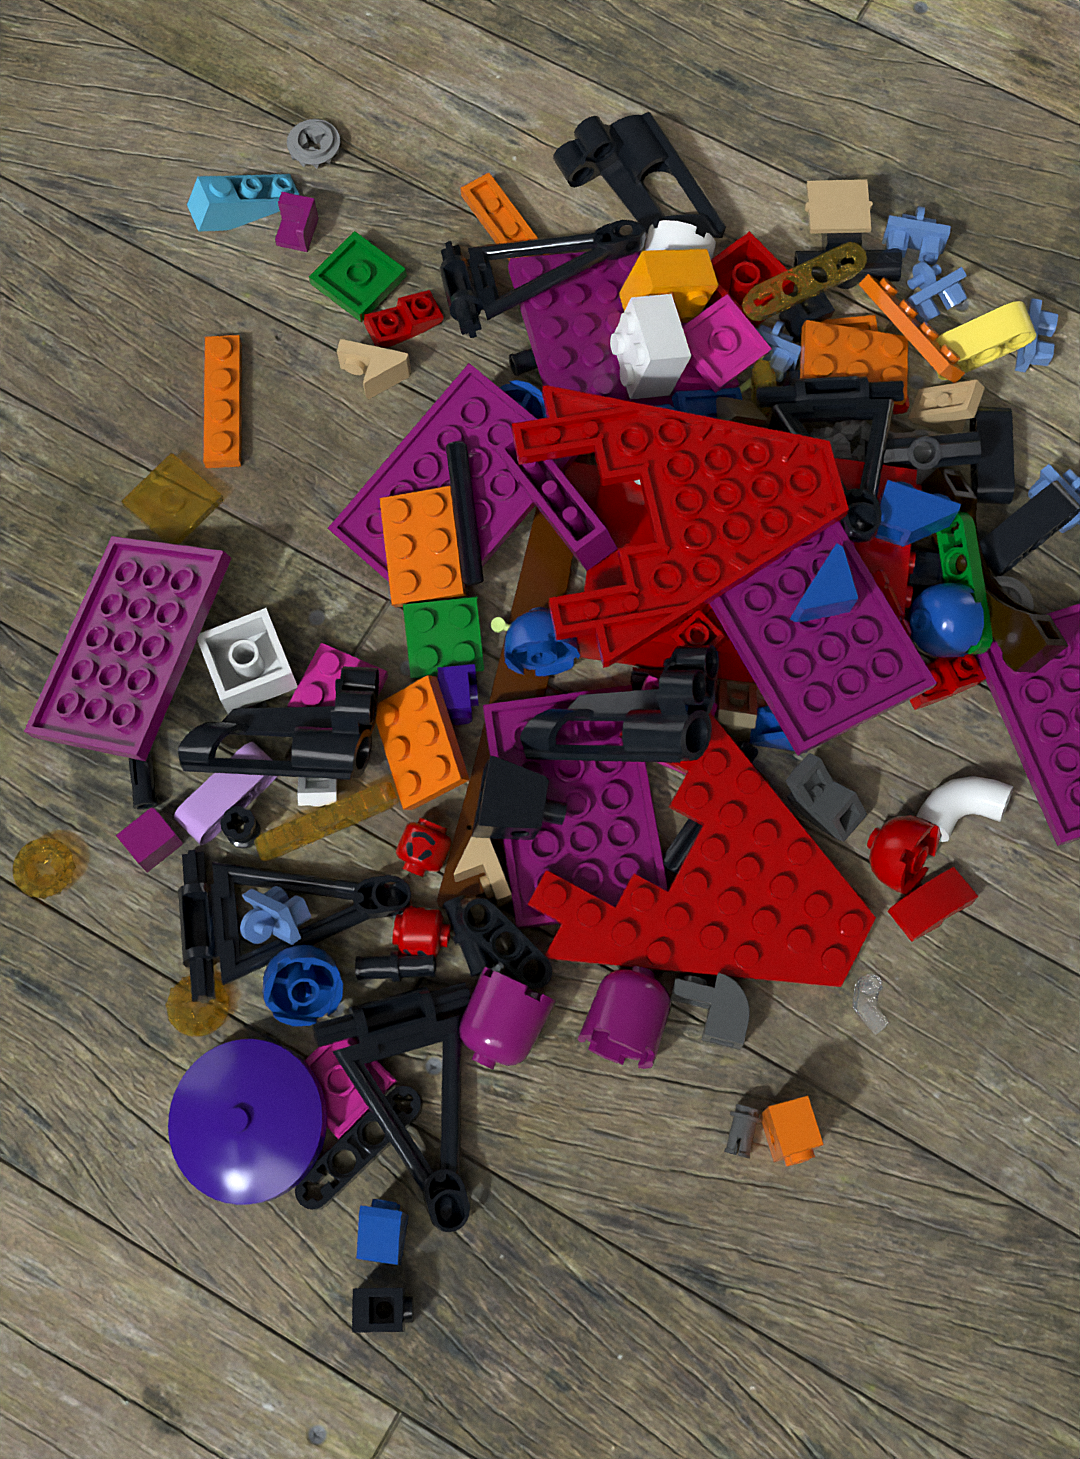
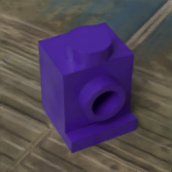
M475 664L438 667V682L451 723L453 725L471 723L473 719L472 707L479 706Z

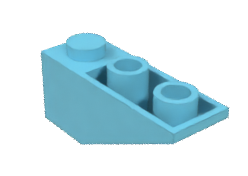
M290 174L198 176L187 206L198 232L223 231L237 228L279 212L278 201L281 192L299 195Z

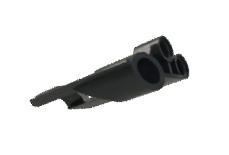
M651 112L627 116L611 125L604 124L598 116L588 117L576 127L574 131L576 139L564 143L555 151L553 160L571 187L582 186L601 175L636 221L643 225L647 235L652 224L654 228H657L659 221L670 220L696 226V234L705 238L706 232L713 238H723L726 229L725 224ZM653 172H665L673 175L699 214L665 216L645 186V177Z
M713 645L677 646L670 659H666L663 663L665 668L659 679V689L579 695L568 709H548L537 714L526 724L520 735L526 758L538 760L680 763L681 761L699 759L708 748L711 739L712 725L709 714L715 701L719 671V657L716 648ZM567 721H624L622 729L623 746L556 744V736L562 725Z
M343 666L340 679L335 681V706L233 709L222 722H205L198 725L185 736L178 747L179 762L183 771L346 780L360 777L367 767L372 748V732L376 723L379 693L378 668ZM229 734L293 737L292 761L215 758L219 744Z

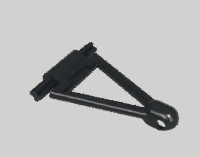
M622 219L598 228L594 233L469 247L470 259L463 257L459 244L453 246L452 242L448 241L445 243L446 248L441 250L443 262L440 266V275L450 314L458 321L462 335L469 333L470 338L477 337L476 331L482 329L479 319L481 310L485 311L488 321L604 260H617L639 252L645 245V228L636 221ZM630 225L632 227L631 233L622 235L620 233L622 226ZM591 249L499 297L489 260Z
M867 376L793 379L791 386L758 387L756 389L757 408L772 407L771 412L784 431L788 433L811 437L802 423L873 420L860 489L847 490L841 481L849 510L846 517L840 520L844 531L851 541L865 543L872 540L878 533L881 524L882 514L877 495L894 401H903L904 399L903 381L868 382Z
M189 850L188 854H182L184 886L178 889L183 965L190 968L192 1002L201 1001V1003H209L210 1000L216 999L213 966L220 962L222 984L226 985L267 966L270 960L285 948L294 945H314L366 920L396 916L403 913L405 908L411 903L410 887L403 879L392 875L371 877L358 882L220 862H212L214 884H208L205 852ZM388 882H396L394 884H385ZM235 884L268 889L278 886L284 891L347 899L354 902L353 906L298 930L301 939L293 945L278 939L241 956Z
M465 982L431 992L427 987H422L349 1007V1014L312 1024L314 1038L318 1047L356 1038L358 1044L335 1050L333 1054L423 1192L424 1202L432 1224L438 1230L448 1233L462 1228L467 1222L470 1213V1203L464 1183L460 1178L462 1040L459 1027L462 1015L437 1021L436 1014L468 1006L470 991L466 987ZM442 1042L440 1170L433 1172L364 1064Z

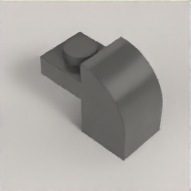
M811 753L793 769L790 776L785 780L791 790L787 798L795 809L817 828L842 842L850 836L867 815L856 792L834 782L821 758Z
M721 973L717 974L713 987L706 986V980L695 976L685 975L683 980L676 978L670 1000L708 1010L701 1040L740 1050L744 1045L750 1015L749 1003L742 988L733 979Z

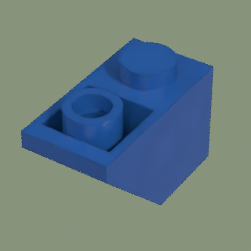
M888 480L878 500L882 518L875 538L904 547L949 527L959 512L961 504L951 501L950 498L942 494H929L917 490L906 482Z
M372 1199L371 1207L360 1205L356 1259L401 1265L409 1215L400 1211V1204L392 1201Z

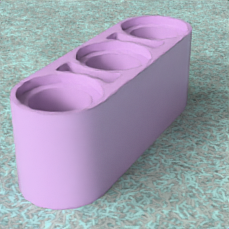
M254 742L245 744L231 757L235 759L272 760ZM214 773L178 807L174 814V819L200 845H204L222 831L220 822L226 810L235 806H241L245 809L277 776Z

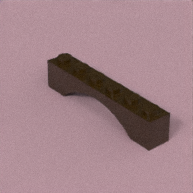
M938 467L920 484L922 491L929 494L947 496L951 501L961 504L960 512L968 513L973 518L993 639H995L1003 652L1002 658L1004 662L1014 672L1036 673L1069 645L1050 615L1034 611L1017 602L1003 590L993 577L983 557L978 539L976 522L977 498L960 471ZM958 522L957 525L952 528L953 534L956 529H959ZM934 533L931 539L933 544L939 549L937 534ZM960 543V545H954V547H963V544ZM963 554L956 560V570L960 575L967 567V560Z

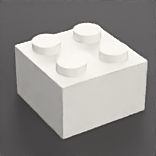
M672 294L631 297L610 339L612 353L617 355L619 361L621 383L627 387L630 399L668 396L671 394L691 358Z
M266 608L199 634L197 641L220 701L228 714L233 709L248 708L298 687Z

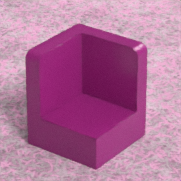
M281 192L278 206L282 220L275 237L276 245L308 252L319 220L315 199Z
M155 808L148 809L116 835L147 873L183 844Z

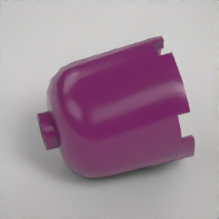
M634 966L632 970L623 969L610 972L604 976L598 987L577 1040L585 1042L587 1039L590 1042L588 1047L590 1052L612 1062L623 1065L625 1058L639 1061L638 1068H652L670 1012L671 1000L669 993L660 982L654 979L655 974L646 968Z
M484 967L462 1017L459 1027L460 1038L464 1045L475 1052L472 1060L490 1069H494L496 1063L506 1066L518 1065L530 1054L556 1001L544 994L541 995L529 989L528 986L501 973Z

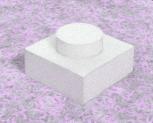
M298 777V806L311 805L320 807L324 805H337V779Z

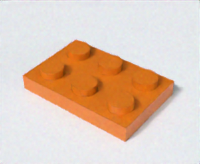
M810 320L804 322L801 334L800 379L867 376L868 382L903 381L904 399L903 401H894V404H904L907 399L908 339L905 336Z
M451 486L379 498L392 606L397 608L403 607V604L432 602L467 596L465 583L462 581Z
M427 675L378 703L376 724L403 810H414L470 780L437 677Z

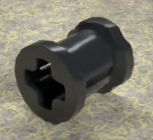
M241 806L231 807L225 811L220 824L221 830L227 836L230 843L241 849L250 848L255 845L260 838L261 828L252 812ZM240 822H244L245 831L238 834L237 824Z

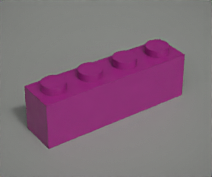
M512 435L494 447L507 469L586 571L618 549L607 528L552 459L519 465Z

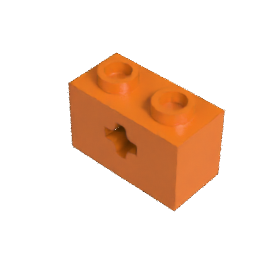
M809 1096L769 1106L760 1114L774 1162L784 1160L786 1167L809 1161L815 1157L814 1150L824 1145Z

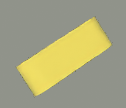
M1016 301L1003 305L939 335L936 341L941 347L946 344L960 357L957 364L967 373L1025 347L1034 341L1037 336L1025 303ZM937 372V375H938V378H939V379H941V380H948V379L944 378L943 376L939 375L938 372Z

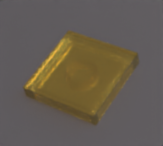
M170 453L121 503L164 542L179 545L224 499L217 490L173 453Z

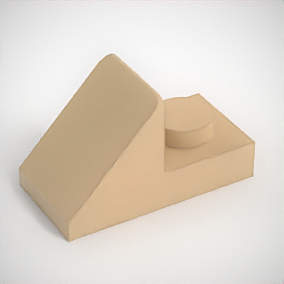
M344 339L339 341L337 355L340 368L354 375L365 374L363 386L367 399L409 378L411 367L408 353Z
M976 379L918 389L908 419L912 423L946 434L962 432L966 419L975 418L985 387Z
M471 837L454 872L455 882L485 872V876L479 877L486 898L494 897L498 907L512 902V894L490 838Z

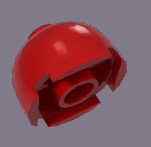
M912 815L895 817L887 821L881 829L875 828L867 842V848L871 849L869 860L872 872L881 883L890 889L902 894H910L919 886L929 868L923 867L928 854L935 857L940 840V828L923 818Z

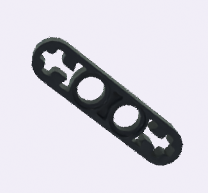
M399 1086L391 1090L385 1097L393 1110L397 1108L394 1100L399 1095L404 1099L409 1096L414 1098L410 1103L413 1111L408 1115L403 1111L397 1115L407 1129L421 1114L422 1100L411 1087ZM371 1111L314 1164L307 1176L295 1187L296 1199L304 1208L315 1211L328 1206L391 1145L386 1135L383 1141L377 1145H370L365 1142L363 1138L364 1128L369 1123L377 1122ZM341 1151H351L356 1159L355 1167L347 1174L338 1173L333 1165L335 1156ZM325 1166L329 1174L339 1180L340 1183L334 1188L333 1184L328 1181L320 1190L323 1195L320 1201L314 1198L307 1201L305 1196L309 1191L305 1186L310 1181L314 1184L320 1183L326 1176L319 1173V1171Z

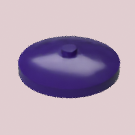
M257 1039L230 1041L214 1047L198 1058L180 1080L172 1098L168 1118L171 1150L183 1175L196 1189L206 1196L217 1201L235 1205H249L271 1201L297 1186L307 1176L317 1161L327 1130L326 1101L321 1085L312 1069L301 1057L288 1048Z

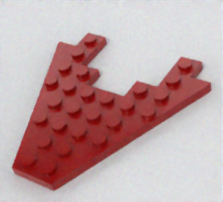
M549 385L542 386V396L547 418L511 424V432L519 465L594 452L602 486L640 480L655 543L619 549L618 558L625 585L549 598L548 602L556 640L595 634L603 668L616 663L843 519L849 510L832 447L828 440Z
M711 712L709 714L712 725L711 739L704 754L699 759L693 761L667 763L685 773L668 807L702 825L668 891L633 873L614 907L546 870L527 906L561 924L545 953V956L550 960L622 967L639 966L653 970L715 976L721 973L735 978L828 987H842L876 919Z

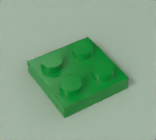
M354 231L309 276V281L313 287L358 321L362 322L365 315L370 314L407 277L406 268Z
M477 597L403 604L410 678H420L427 675L438 676V667L475 664L476 672L484 671Z

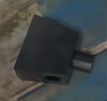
M490 756L483 768L471 837L533 840L541 830L542 821L557 825L563 824L567 803L546 798L549 779L546 776L501 758Z

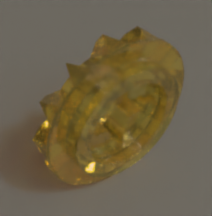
M758 360L752 368L751 401L756 407V389L758 387H776L775 371L770 366L768 360ZM772 407L758 409L768 418Z
M39 838L22 847L15 857L12 871L14 881L21 891L30 897L46 899L53 895H61V891L66 885L72 883V875L76 866L72 852L65 844L52 838ZM52 859L50 866L54 869L56 875L44 874L42 878H39L40 872L32 863L46 864Z
M190 976L182 977L180 982L170 988V995L165 1003L168 1020L182 1034L191 1037L206 1036L216 1031L225 1021L230 1006L229 996L223 984L215 977L216 999L210 1000L209 1003L213 1005L200 1008L196 1021L193 1010L182 1005L192 1001Z

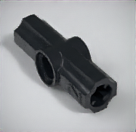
M846 243L839 246L837 250L795 251L794 277L796 278V283H833L838 288L850 289L856 286L858 282H861L867 274L879 281L885 277L890 282H899L901 278L902 252L899 249L863 250L856 244Z
M978 431L891 438L887 440L883 465L926 470L933 467L979 464L981 456ZM868 440V441H865V449H864L865 458H866V452H867V447H868V442H869V440ZM921 442L928 443L931 449L929 458L924 462H917L913 455L914 448Z

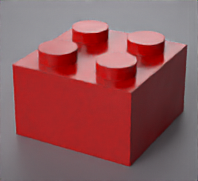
M750 231L711 259L718 287L706 304L708 308L728 294L751 324L757 327L781 309L787 295L793 293L796 278Z

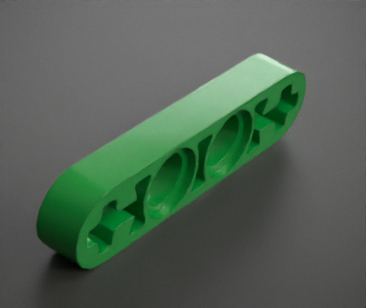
M959 511L949 527L936 532L944 583H961L970 587L975 592L971 593L974 601L981 602L984 612V627L981 639L977 645L970 646L966 653L983 654L990 648L993 636L975 523L968 513ZM958 522L959 529H956L953 534L952 528L955 527ZM963 544V547H954V545ZM963 554L967 560V567L960 575L956 570V560Z

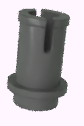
M736 1104L735 1112H730V1115L734 1117L724 1152L736 1155L741 1139L738 1156L750 1159L756 1125L762 1121V1119L758 1118L760 1110Z

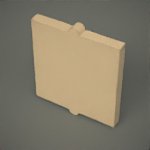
M867 179L807 181L805 211L808 212L810 234L871 232L870 210L872 209L873 202L869 201Z

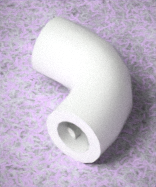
M977 776L951 779L931 792L919 809L916 817L923 818L931 822V824L940 828L939 842H946L949 840L958 819L965 815H982L1001 822L1014 786L994 779Z

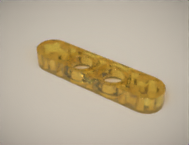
M845 243L757 284L745 295L742 304L743 310L752 320L762 321L856 276L867 263L866 252L857 243ZM845 256L846 258L853 257L855 261L853 265L848 263L837 270L836 264ZM812 267H822L827 272V282H817L812 277ZM785 280L794 282L798 287V295L795 297L786 295L782 289V282ZM773 293L774 299L770 300L764 307L762 305L755 306L754 300L756 298L762 300Z
M390 782L380 783L271 829L256 837L254 845L261 860L275 859L394 807L399 800Z

